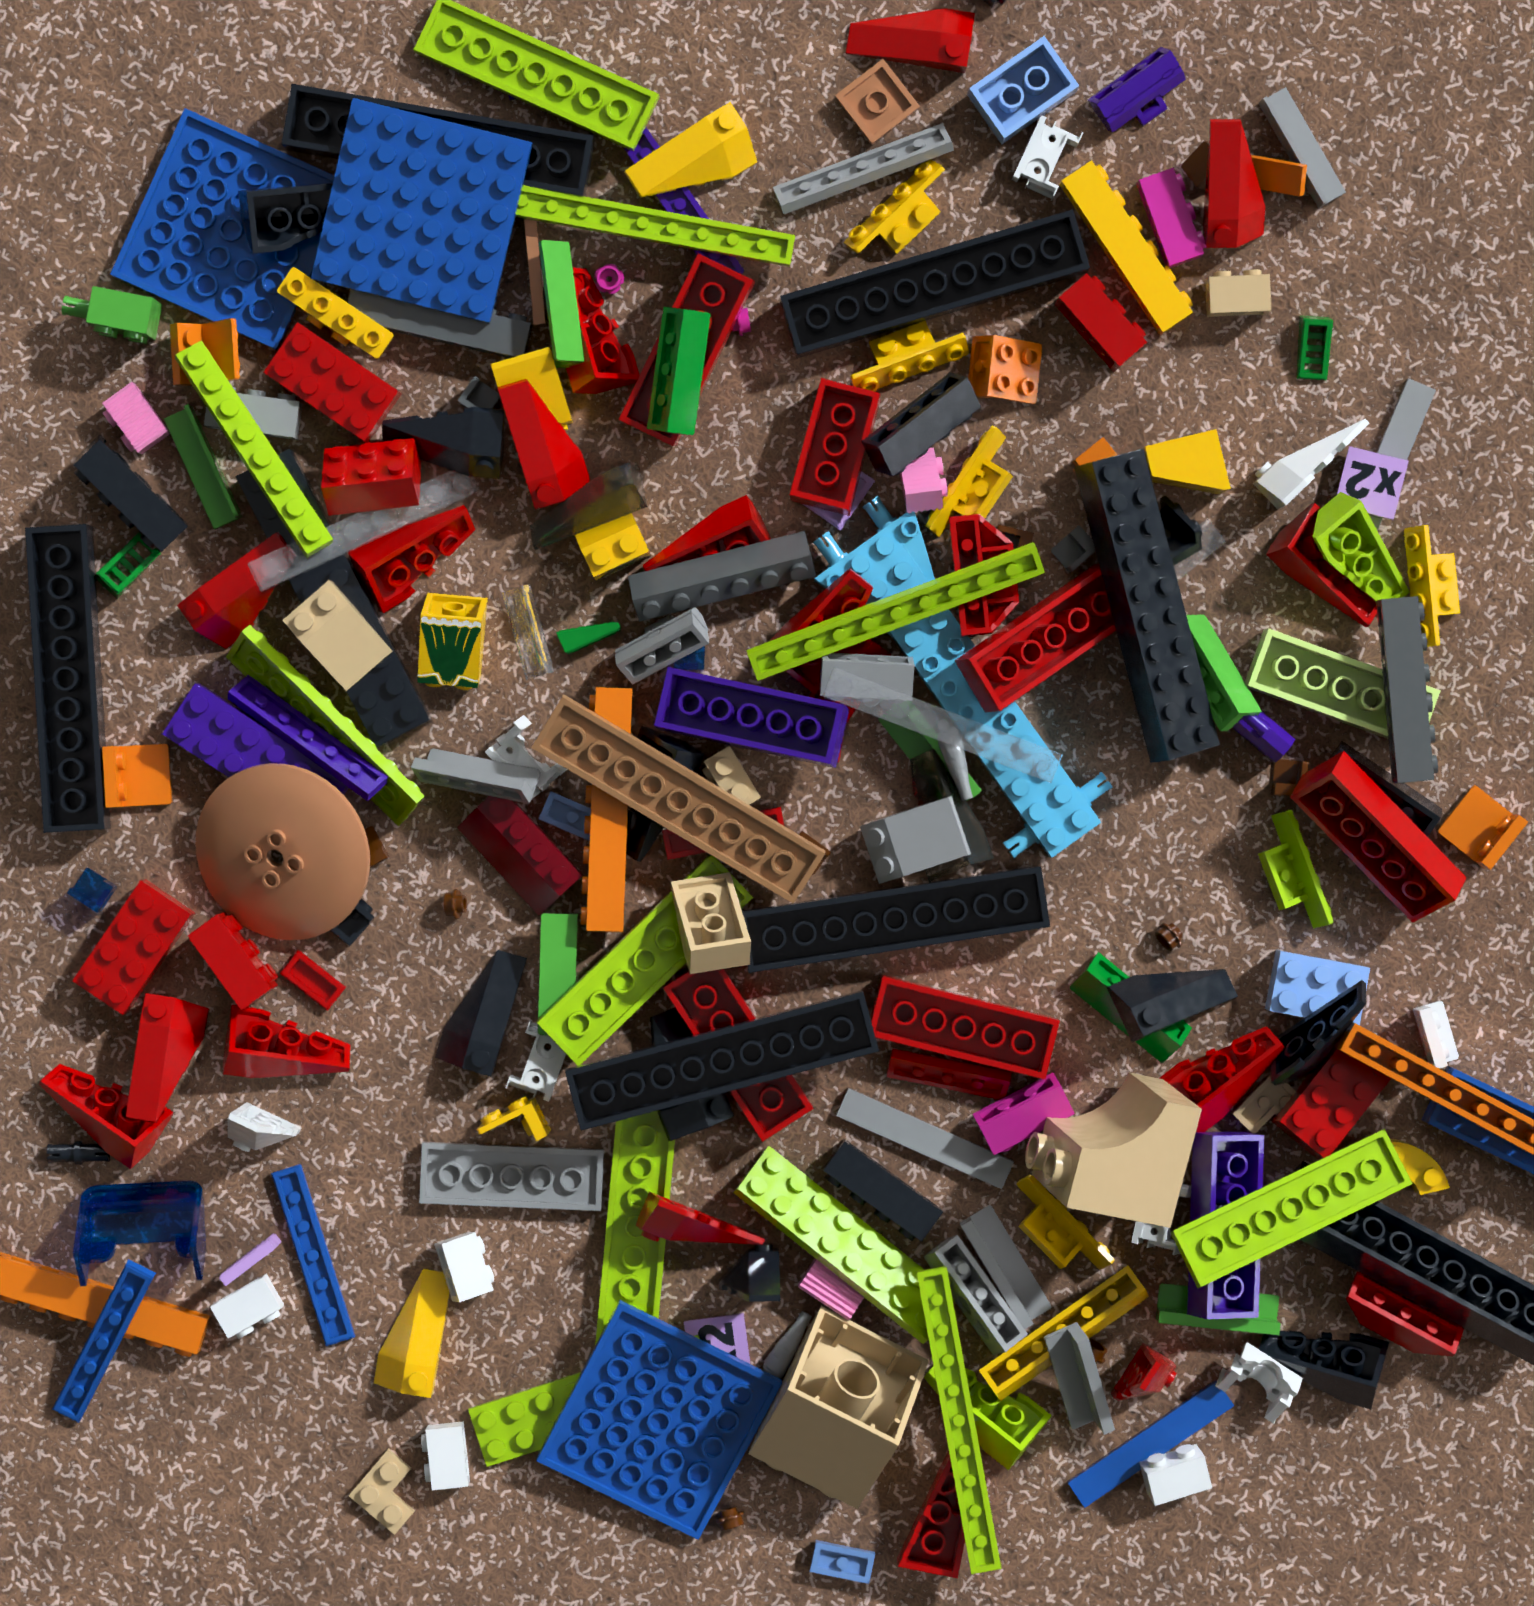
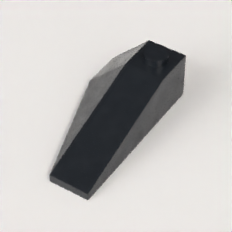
M470 407L464 408L463 413L448 415L447 411L437 412L436 417L422 419L416 415L383 420L382 442L414 438L420 460L471 477L500 479L504 453V410Z
M772 1243L754 1244L755 1249H748L719 1279V1290H728L729 1294H738L739 1298L746 1301H780L779 1248H773Z

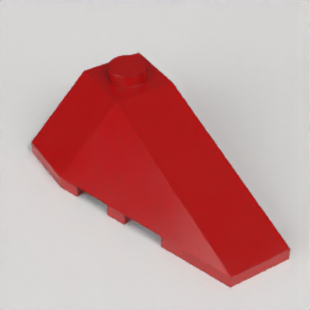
M942 8L850 23L846 54L965 73L975 13Z
M1210 119L1203 237L1206 248H1237L1264 234L1265 203L1241 119Z
M528 379L498 387L535 510L565 501L590 482L582 451L572 441L564 427L557 421Z
M745 495L719 507L643 564V568L645 571L763 542L770 540L771 537L760 513L750 498Z
M1312 503L1278 533L1266 555L1295 581L1364 627H1369L1377 614L1376 602L1324 559L1313 539L1317 513L1321 508L1316 503Z
M276 532L199 587L177 606L196 632L227 649L236 642L246 627L249 625L253 627L256 617L265 608L269 596L274 588L279 585L296 556L280 533Z
M231 1005L224 1047V1075L265 1078L349 1072L350 1044L318 1031L313 1032L310 1036L301 1033L296 1029L298 1023L291 1020L287 1021L286 1026L269 1020L271 1012L263 1009L247 1007L240 1010L237 1005Z
M1265 1026L1234 1039L1232 1044L1217 1051L1215 1048L1205 1052L1206 1056L1192 1062L1189 1059L1179 1062L1159 1079L1165 1080L1202 1109L1196 1132H1206L1224 1118L1285 1047L1273 1032Z

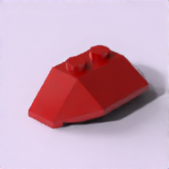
M980 514L949 517L955 571L1014 550L1013 542ZM1014 584L959 605L961 637L992 634L1019 604L1018 585Z
M1357 1272L1354 1275L1346 1300L1361 1325L1412 1353L1451 1357L1456 1354L1464 1331L1463 1327L1361 1272Z

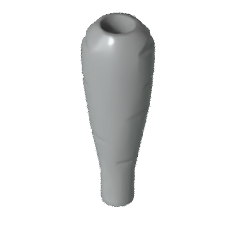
M954 727L941 730L937 735L938 745L959 790L961 800L973 798L961 735Z
M804 1311L800 1313L796 1322L767 1356L763 1364V1371L778 1378H782L785 1375L799 1347L804 1331L812 1318L811 1315Z

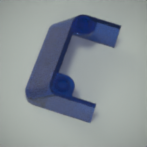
M195 1181L95 1185L87 1188L82 1193L73 1247V1257L80 1286H87L90 1263H103L111 1259L115 1254L116 1244L175 1241L176 1252L179 1256L192 1258L196 1280H203L206 1230L204 1196L201 1185Z

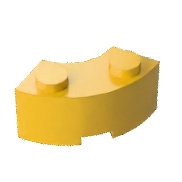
M1390 1139L1413 1183L1414 1192L1424 1195L1450 1188L1443 1170L1430 1155L1412 1144L1397 1139Z

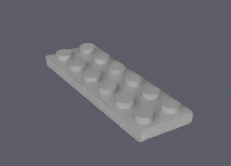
M422 1142L419 1203L601 1211L604 1149Z

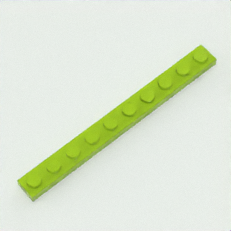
M525 185L522 187L515 216L790 267L795 235Z
M1032 542L748 649L746 652L757 681L1044 574L1045 571L1037 547Z
M943 1266L916 1271L971 1574L998 1570L1001 1569L947 1267Z

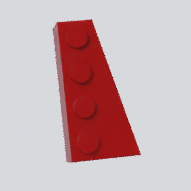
M948 1449L897 1557V1565L902 1568L958 1579L965 1538Z

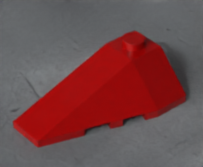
M573 267L585 362L566 368L573 393L598 394L636 383L639 378V371L633 351L628 343L621 347L613 330L619 328L615 319L610 320L601 311L600 307L603 305L604 299L587 268Z
M462 505L375 536L348 552V555L358 577L380 611L385 613L408 599L416 591L411 585L423 573L430 577L436 571L432 567L435 560L441 554L450 556L475 531V527L467 508Z
M849 568L786 622L770 641L865 606L873 586ZM844 649L836 651L834 653H842ZM821 657L786 670L789 675L814 694L820 690Z
M145 993L126 1118L157 1123L174 1093V1089L182 1074L187 1070L191 1058L204 1039L209 1008L174 997Z
M58 1064L39 1083L106 1153L129 1169H132L151 1151L173 1116V1111L165 1107L157 1123L126 1118L129 1096L121 1093V1085L113 1083L111 1088L102 1087L95 1084L93 1075L62 1064Z
M650 1191L636 1223V1226L643 1230L642 1236L656 1242L661 1237L671 1241L763 1245L765 1240L760 1235Z
M1142 1343L1113 1388L1111 1395L1117 1401L1158 1393L1164 1386L1168 1388L1177 1374L1174 1371L1177 1366L1173 1361Z

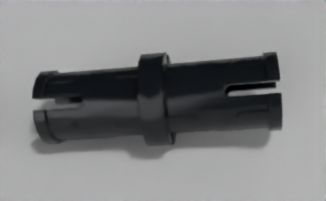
M75 1141L74 1144L47 1145V1154H50V1156H47L48 1163L74 1162L75 1165H82L83 1162H110V1155L98 1143L83 1144L82 1141Z

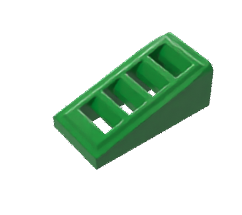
M1300 315L1297 379L1327 380L1333 319L1330 317ZM1309 326L1323 327V333L1308 332ZM1307 339H1322V345L1307 344ZM1306 351L1322 352V357H1306ZM1305 363L1321 364V370L1304 369Z
M140 533L134 536L96 573V580L116 599L161 554L156 548L154 550L150 549L140 539L142 536ZM138 542L151 553L145 560L133 549ZM127 554L131 555L140 564L137 568L125 558ZM119 562L131 573L128 577L116 567ZM112 572L122 583L117 585L107 575Z
M609 622L559 630L556 634L565 653L570 655L620 632L621 626L618 622Z

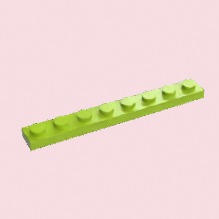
M202 340L175 354V360L305 557L308 558L332 544V536Z

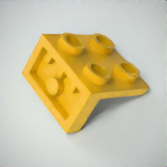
M527 1096L510 1103L508 1106L509 1110L502 1114L497 1109L483 1116V1119L480 1120L482 1124L476 1129L480 1135L523 1114L524 1117L521 1122L529 1137L534 1135L536 1141L548 1136L551 1131L536 1098L528 1101Z

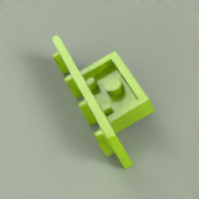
M1292 810L1271 815L1281 844L1258 853L1278 909L1283 910L1303 902L1313 928L1332 924L1334 921L1331 915V908L1324 897L1320 886V879L1315 873L1310 859V852L1303 841L1299 830V823L1294 817Z

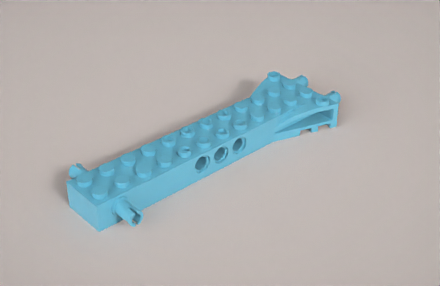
M879 496L871 501L878 511L874 509L870 502L862 507L878 527V533L849 554L847 552L843 553L829 531L822 535L829 547L824 544L820 537L813 542L829 563L828 569L815 577L814 581L827 588L851 568L873 586L866 605L935 579L915 512L912 511L910 514L906 512L898 519L897 517L893 518ZM949 609L887 632L906 657H913L914 669L1025 822L1024 829L1003 842L1007 849L1019 843L1009 851L1013 858H1016L1017 855L1035 842L1037 844L1040 843L1048 856L1052 858L1101 823L1091 808V802L1109 789H1112L1111 783L1106 781L1097 787V785L1107 779L1100 772L1099 775L1081 788L1079 786L1076 787L1015 701L1001 711L984 712L954 661L975 647V645L968 636L961 637L960 624Z

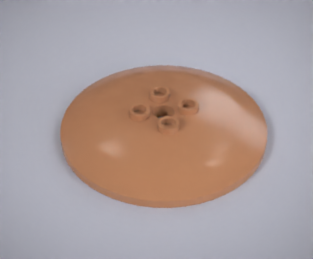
M269 763L241 770L230 776L214 790L206 801L198 820L195 845L202 878L220 907L229 916L233 914L240 924L249 930L281 940H302L316 937L328 932L344 921L353 912L364 894L370 872V849L364 826L347 798L326 779L307 769L288 764ZM271 850L281 852L284 858L283 863H276L272 859Z

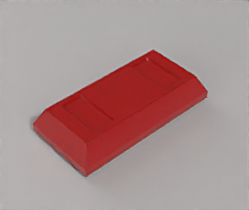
M300 950L296 952L280 973L327 1011L346 988V986Z

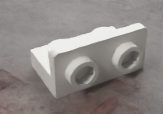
M1437 1001L1413 1008L1428 1063L1437 1068H1443L1448 1066L1447 1062L1458 1059L1459 1055L1443 1002Z

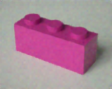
M1170 168L1138 180L1136 185L1165 266L1167 265L1169 268L1200 258L1204 254L1203 249L1206 248L1205 239L1201 231L1196 232L1192 220L1196 219L1192 204L1190 202L1186 203L1182 192L1186 191L1181 174H1176L1174 168Z
M1054 1073L1046 1076V1080L1039 1079L973 1113V1116L993 1155H996L1000 1152L1009 1151L1015 1144L1030 1138L1034 1132L1040 1133L1044 1129L1047 1117L1068 1118L1075 1113Z

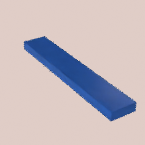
M298 1164L272 1172L271 1175L325 1345L329 1346L354 1338L353 1326L302 1165Z
M128 1259L52 1410L78 1423L81 1421L156 1274L155 1272Z
M1217 1380L1068 1480L1067 1483L1084 1508L1140 1471V1461L1146 1460L1153 1454H1165L1234 1407L1227 1394L1215 1386Z

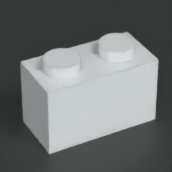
M467 1232L435 1243L452 1301L462 1302L493 1291L491 1283L494 1282V1275L490 1266L485 1265L482 1255L485 1253V1247L480 1236H476L475 1232Z
M266 1273L213 1303L210 1308L227 1338L236 1334L238 1339L252 1332L254 1330L252 1325L258 1321L263 1320L264 1324L280 1316L281 1314L278 1310L284 1306V1303Z
M464 1421L428 1425L425 1430L426 1433L421 1434L422 1451L428 1452L429 1464H424L426 1482H431L432 1490L468 1487L470 1475Z
M1197 1444L1182 1445L1175 1451L1165 1454H1153L1146 1460L1139 1462L1147 1494L1155 1506L1212 1488L1205 1456Z

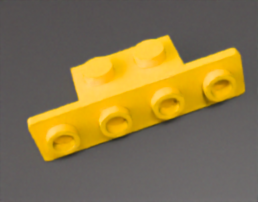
M932 159L921 163L905 183H901L893 190L892 196L872 210L870 217L865 222L850 231L849 237L844 241V244L858 254L879 234L892 251L898 254L940 213V210L924 190L944 172L945 169L942 165Z
M295 267L290 269L277 289L280 295L308 314L306 318L308 322L320 330L325 325L334 331L331 337L345 347L350 342L375 359H379L394 337L392 332Z
M922 321L869 341L877 365L854 373L850 377L853 386L876 391L884 386L899 383L905 378L921 372H928L934 367L950 361H957L963 356L968 355L967 340L964 333H960L935 343L926 321Z
M992 425L981 436L978 447L972 456L964 461L960 474L947 487L948 496L942 499L943 508H936L930 512L925 526L934 535L941 536L949 524V517H953L955 513L961 516L980 514L986 518L1013 478L1008 471L991 462L1006 439V436L997 427Z
M1428 525L1408 527L1404 529V543L1406 547L1410 597L1418 596L1419 603L1422 602L1424 605L1425 617L1424 621H1420L1421 633H1425L1427 637V647L1439 646L1438 616L1460 614L1454 553L1431 555Z
M1029 1174L1016 1183L1036 1205L1018 1227L1059 1269L1066 1267L1079 1251L1099 1270L1110 1266L1115 1261L1110 1255L1108 1248L1101 1242H1097L1088 1233L1086 1225L1076 1220L1067 1211V1208L1058 1199L1054 1198L1034 1176Z

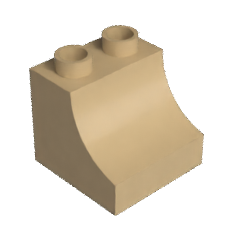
M1129 1072L1126 1080L1115 1095L1095 1110L1069 1118L1047 1117L1043 1133L1034 1132L1028 1141L1025 1154L1026 1167L1033 1169L1032 1176L1066 1208L1171 1228L1202 1109L1165 1080Z
M821 1306L810 1323L782 1381V1385L759 1426L749 1455L765 1462L775 1470L783 1471L819 1489L828 1497L836 1498L858 1509L899 1446L929 1360Z

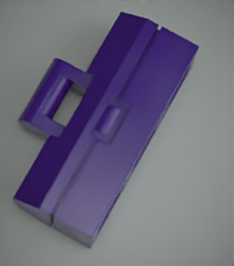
M1160 47L1089 98L1088 102L1107 130L1112 133L1133 117H1136L1140 124L1144 126L1168 109L1162 96L1178 86L1186 78L1172 51ZM1154 100L1155 103L1143 112L1141 111V107Z
M1263 711L1259 715L1243 716L1232 727L1273 763L1282 758L1296 740Z

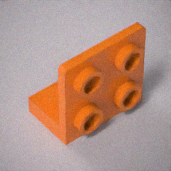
M228 318L205 324H170L173 385L192 386L175 360V354L201 340L228 381L240 378L236 319Z
M997 335L973 336L968 379L977 398H999L1035 404L1037 402L1042 344Z
M168 744L102 747L106 808L172 803Z
M1473 785L1437 832L1480 867L1491 870L1527 825L1528 821L1519 814H1512L1478 786Z

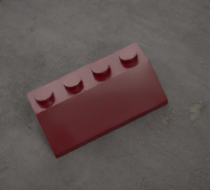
M488 796L457 827L538 916L583 876L578 868L513 800Z

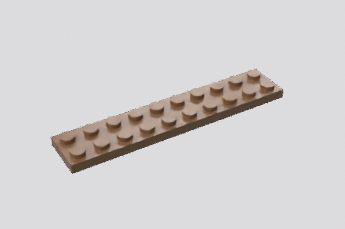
M564 694L532 744V749L793 904L825 855L824 849Z

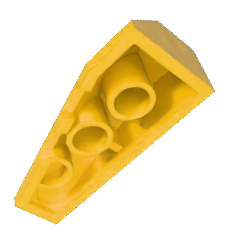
M729 102L626 169L624 173L640 198L675 191L682 187L704 185L706 182L720 179L722 181L732 179L755 165L757 159L748 129L731 102Z
M428 1269L422 1270L378 1353L374 1384L402 1394L431 1398L434 1392L450 1295L443 1272Z

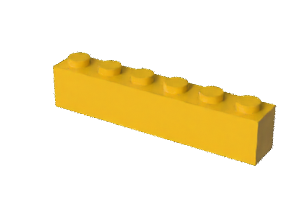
M1091 160L1061 180L1059 185L1158 334L1162 335L1193 313L1190 308L1193 306V303L1185 291L1179 292L1173 283L1176 281V277L1167 265L1163 267L1157 259L1160 254L1151 240L1146 242L1140 231L1143 228L1134 215L1129 217L1123 208L1126 203L1118 190L1112 191L1106 181L1109 180L1106 171L1100 164L1095 166Z
M1127 1265L979 1371L995 1395L1002 1401L1052 1365L1044 1340L1046 1335L1077 1322L1090 1339L1144 1301L1149 1295Z

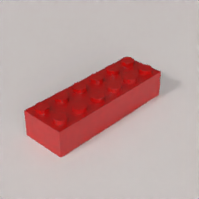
M698 253L672 308L707 312L711 315L700 389L701 396L755 281ZM658 336L618 420L671 446H677L682 434L647 429L659 343Z
M1094 564L954 660L984 712L1003 710L1116 631L1099 564Z
M1345 751L1340 752L1301 776L1290 798L1412 923L1456 901L1467 877Z
M725 969L690 974L688 970L663 987L693 1035L756 1019V1016ZM793 1074L730 1091L762 1142L814 1109Z
M882 974L870 1018L876 1038L1045 1080L1060 1020L1055 1017Z

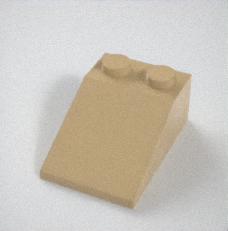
M330 580L282 620L345 691H348L393 652L334 582Z
M730 872L671 881L679 932L689 973L695 974L750 965L751 939Z

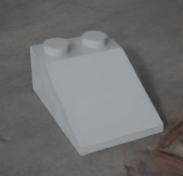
M952 796L860 826L879 884L971 854Z

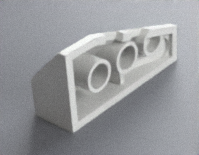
M1366 419L1361 420L1276 461L1272 465L1267 461L1255 473L1258 479L1253 484L1277 509L1286 506L1315 478L1313 475L1325 468L1333 460L1334 455L1342 451L1369 422Z
M248 1102L231 1112L228 1117V1138L234 1140L233 1145L246 1152H249L250 1149L258 1150L294 1137L301 1130V1127Z

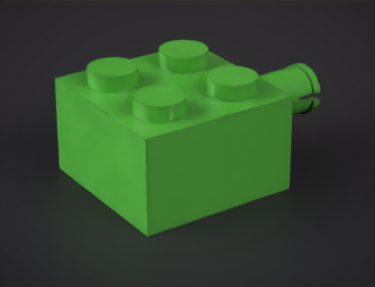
M93 286L90 301L67 295L63 299V303L75 307L62 305V315L85 318L86 323L94 327L93 331L99 333L100 336L117 339L118 334H123L124 338L129 339L128 341L139 344H147L148 339L156 341L162 304L153 297Z

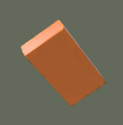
M1251 155L1261 190L1298 197L1304 195L1307 172L1306 164Z

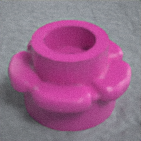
M606 264L595 272L594 278L597 281L595 285L603 293L614 294L620 290V285L624 283L623 272L619 271L618 267L614 264ZM608 276L612 277L611 282L606 280Z
M742 308L732 329L733 332L739 331L740 336H743V333L751 332L748 308Z

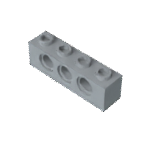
M958 1235L947 1238L923 1256L931 1268L947 1267L952 1298L993 1355L1007 1352L1028 1335Z

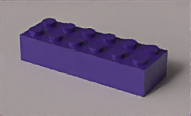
M668 667L654 726L661 731L836 768L849 708L840 703Z
M199 683L193 685L162 733L227 777L260 764H288L307 769L321 776L334 785L343 795L348 790L346 785L264 725Z
M1250 1132L1195 1133L1192 1145L1190 1222L1263 1188L1264 1135ZM1260 1259L1200 1288H1197L1190 1272H1188L1187 1315L1203 1319L1259 1318Z

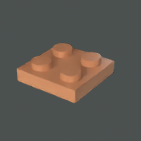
M881 59L835 95V99L871 145L920 109L919 104L884 59Z

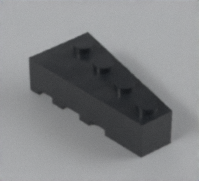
M99 435L74 459L73 465L77 468L74 474L85 485L91 482L99 490L96 495L108 507L112 504L121 511L118 517L130 529L135 525L143 533L140 539L150 549L154 550L157 547L162 552L188 527L187 523L158 493L155 494L152 491V487L137 472H133L126 460L118 452L111 450L105 444L107 441Z

